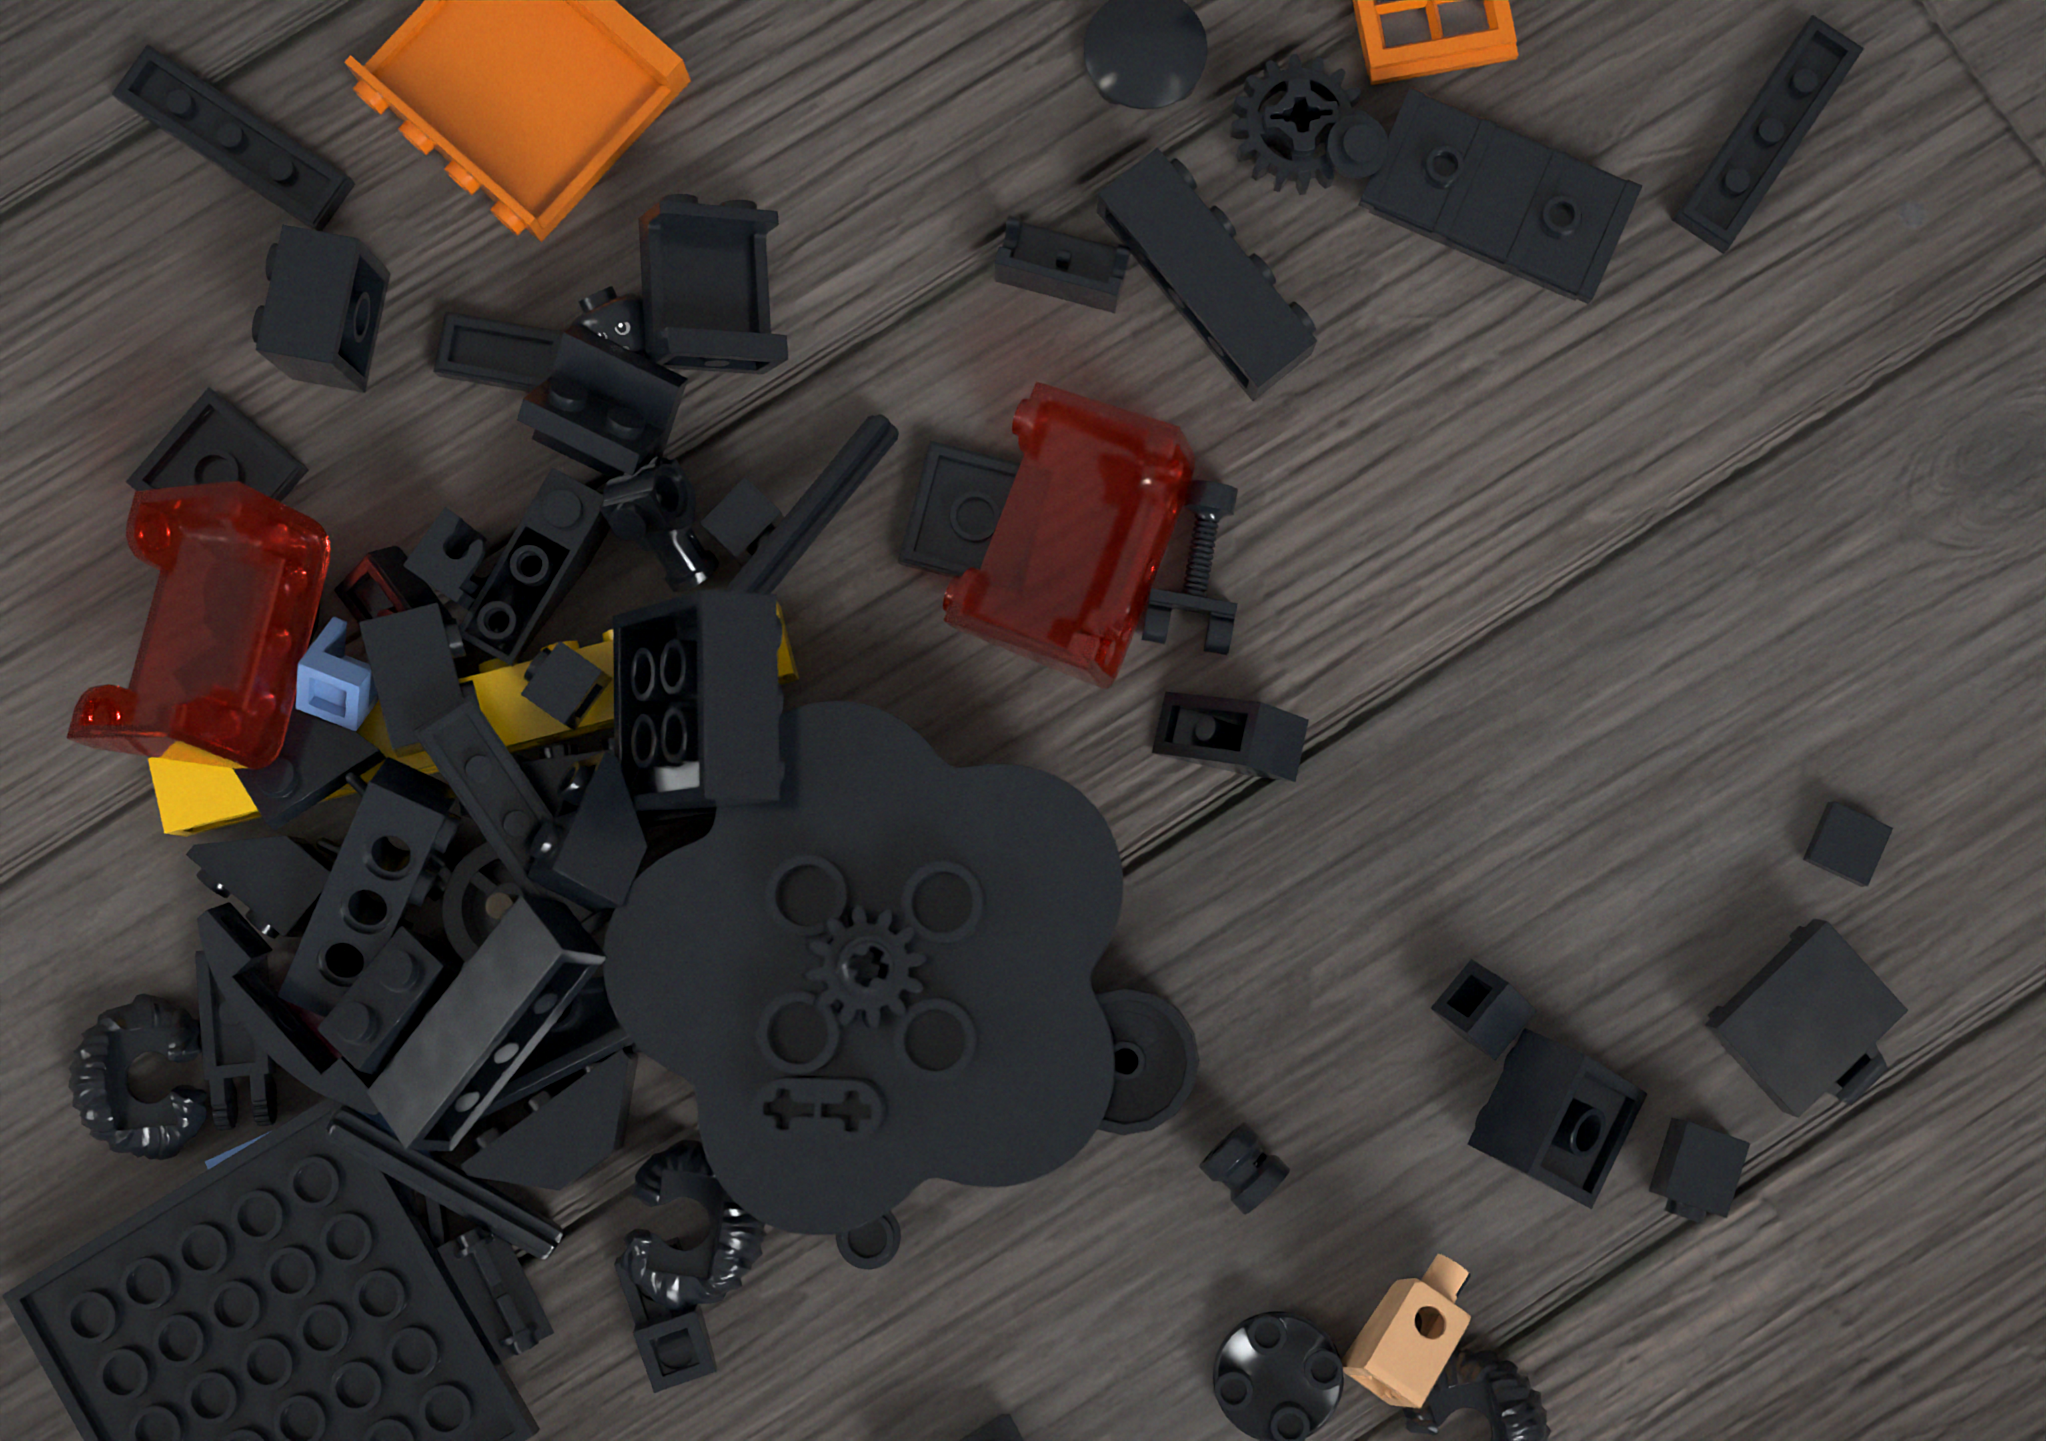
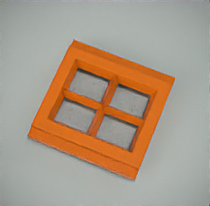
M1352 0L1367 75L1369 76L1371 86L1516 60L1518 57L1517 38L1509 0Z

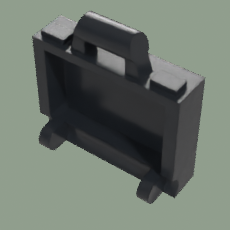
M1815 918L1806 927L1798 926L1790 934L1791 941L1723 1007L1716 1006L1708 1014L1710 1020L1705 1024L1720 1040L1721 1045L1779 1109L1796 1118H1799L1825 1092L1841 1102L1852 1106L1887 1071L1886 1062L1879 1052L1876 1042L1909 1011L1828 921ZM1855 1062H1857L1843 1077H1841Z

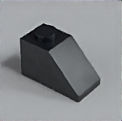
M1165 691L1152 753L1243 775L1296 782L1309 719L1257 701Z

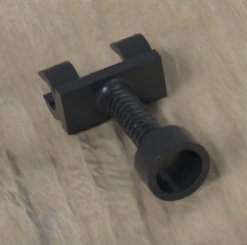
M1188 481L1184 507L1193 511L1196 519L1194 525L1196 527H1193L1192 530L1195 533H1192L1191 536L1193 538L1190 542L1192 545L1189 547L1191 552L1188 553L1190 558H1187L1189 564L1186 565L1188 570L1185 571L1187 576L1184 577L1185 583H1183L1185 589H1182L1181 593L1151 588L1142 640L1165 644L1173 608L1210 615L1204 651L1223 655L1229 653L1238 603L1207 598L1205 591H1208L1206 585L1209 584L1207 579L1210 578L1208 573L1211 572L1210 566H1212L1210 560H1213L1211 554H1214L1215 551L1212 548H1215L1216 544L1214 542L1217 540L1215 537L1218 534L1216 529L1219 528L1217 523H1220L1224 516L1234 515L1238 494L1237 488L1212 481Z

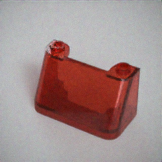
M1036 381L1030 398H1024L1019 403L1012 422V433L1019 436L1018 444L1024 457L980 570L970 567L962 577L955 575L948 584L943 599V610L946 612L943 621L961 632L1081 681L1108 689L1115 681L1121 669L1184 504L1188 481L1192 480L1195 469V454L1179 426Z
M238 481L135 491L126 525L128 546L136 558L160 570L129 687L126 689L117 685L100 684L88 688L80 695L74 708L66 739L93 749L234 769H262L267 767L277 759L283 746L297 691L298 663L308 649L330 563L331 546L329 537L323 526L313 518Z

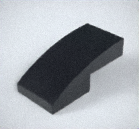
M678 1237L664 1241L674 1249L683 1250ZM617 1257L614 1265L635 1322L633 1335L654 1393L715 1373L717 1365L700 1304H688L682 1311L674 1312L655 1302L642 1285L632 1284L627 1271L620 1267V1257Z

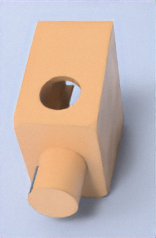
M1437 1254L1421 1280L1417 1278L1397 1280L1388 1290L1342 1358L1343 1372L1389 1405L1420 1408L1470 1322V1315L1454 1304L1470 1279V1273L1450 1258ZM1417 1312L1422 1320L1420 1332L1417 1331L1415 1326V1315Z

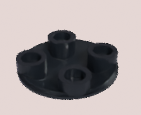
M1109 0L1093 16L1087 28L1084 41L1086 67L1102 98L1111 104H1121L1126 107L1142 110L1166 107L1189 97L1204 71L1208 53L1204 27L1197 14L1183 0Z
M1270 1311L1245 1319L1225 1337L1215 1357L1213 1385L1215 1397L1222 1411L1239 1430L1260 1441H1304L1329 1421L1342 1396L1344 1383L1343 1365L1336 1346L1322 1328L1298 1314Z

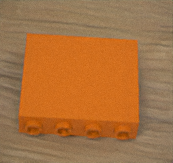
M425 0L364 66L351 55L344 62L359 81L352 88L353 91L379 115H382L389 108L404 122L398 130L411 144L426 156L434 148L450 162L444 168V171L471 196L478 189H481L495 202L490 211L504 226L516 236H519L526 229L540 242L554 230L691 81L683 59L615 0Z

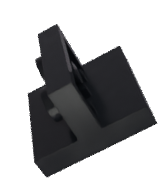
M573 324L563 333L551 376L523 398L517 421L535 429L532 440L604 475L613 478L627 473L633 476L640 468L647 466L652 459L663 457L688 378Z

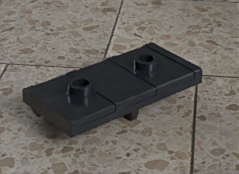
M1410 86L1388 136L1389 152L1383 166L1371 175L1358 205L1368 209L1369 213L1440 244L1573 301L1578 299L1589 304L1595 296L1643 185L1629 179H1622L1573 158L1566 152L1556 148L1552 149L1498 126L1496 122L1484 117H1477L1424 94L1425 92Z

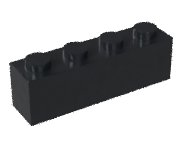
M1157 147L1098 193L1097 213L1123 245L1131 248L1132 256L1250 399L1254 401L1311 356L1318 341L1313 335L1316 331L1315 324L1298 303L1292 301L1288 305L1273 287L1276 284L1275 276L1263 259L1255 253L1248 257L1233 239L1237 235L1236 230L1225 213L1215 205L1208 209L1194 192L1197 184L1186 166L1177 158L1168 161Z
M521 895L513 905L507 908L493 932L478 951L464 962L460 974L438 1002L425 1012L420 1025L402 1048L388 1059L384 1071L367 1091V1094L405 1149L452 1151L607 958L565 903Z

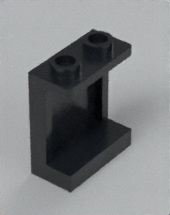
M671 194L660 198L657 204L638 218L645 358L668 369L765 374L788 360L787 335L771 334L766 236L768 232L779 225L777 211L757 209V203L750 200H729L722 202L720 205L699 204L698 197L694 195Z

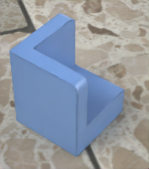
M332 617L298 663L296 709L356 732L379 698L370 664L345 655L347 622L337 617Z

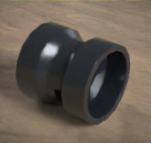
M1245 1122L1237 1126L1222 1139L1199 1165V1168L1211 1181L1222 1182L1230 1189V1201L1244 1215L1260 1205L1284 1181L1290 1172V1169L1277 1155H1266L1259 1147V1136Z

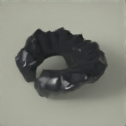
M143 993L136 995L130 1004L106 1010L98 1016L96 1025L81 1033L84 1040L73 1051L76 1058L69 1067L71 1078L69 1079L68 1087L73 1093L72 1107L80 1111L81 1124L91 1130L90 1136L98 1141H107L110 1150L113 1152L132 1153L137 1158L145 1156L149 1160H165L177 1156L185 1143L197 1135L198 1130L206 1120L207 1114L205 1100L208 1095L203 1089H197L190 1085H179L172 1089L161 1101L147 1103L136 1098L131 1092L128 1085V1071L132 1062L138 1056L150 1051L160 1053L167 1057L169 1061L177 1063L193 1061L202 1052L198 1036L201 1031L200 1020L193 1019L185 1008L175 1009L164 998Z
M680 1140L667 1150L654 1153L635 1174V1185L630 1192L633 1198L640 1200L649 1207L665 1205L678 1198L694 1199L707 1211L709 1230L705 1239L698 1246L690 1250L674 1249L648 1229L635 1228L623 1237L626 1249L620 1257V1267L627 1271L632 1284L642 1285L655 1302L674 1312L682 1311L688 1304H713L723 1301L728 1291L737 1290L742 1287L741 1278L751 1271L752 1264L763 1255L761 1245L767 1235L764 1229L766 1223L746 1212L725 1191L712 1171L702 1142L699 1140Z
M1455 1347L1420 1408L1403 1406V1412L1407 1420L1406 1429L1411 1433L1435 1436L1439 1433L1438 1427L1444 1423L1447 1417L1454 1411L1462 1408H1473L1486 1416L1491 1426V1441H1547L1551 1433L1550 1428L1547 1426V1410L1542 1406L1541 1392L1531 1389L1528 1376L1517 1373L1518 1367L1512 1361H1499L1497 1353L1491 1350L1473 1353L1468 1349L1460 1351Z

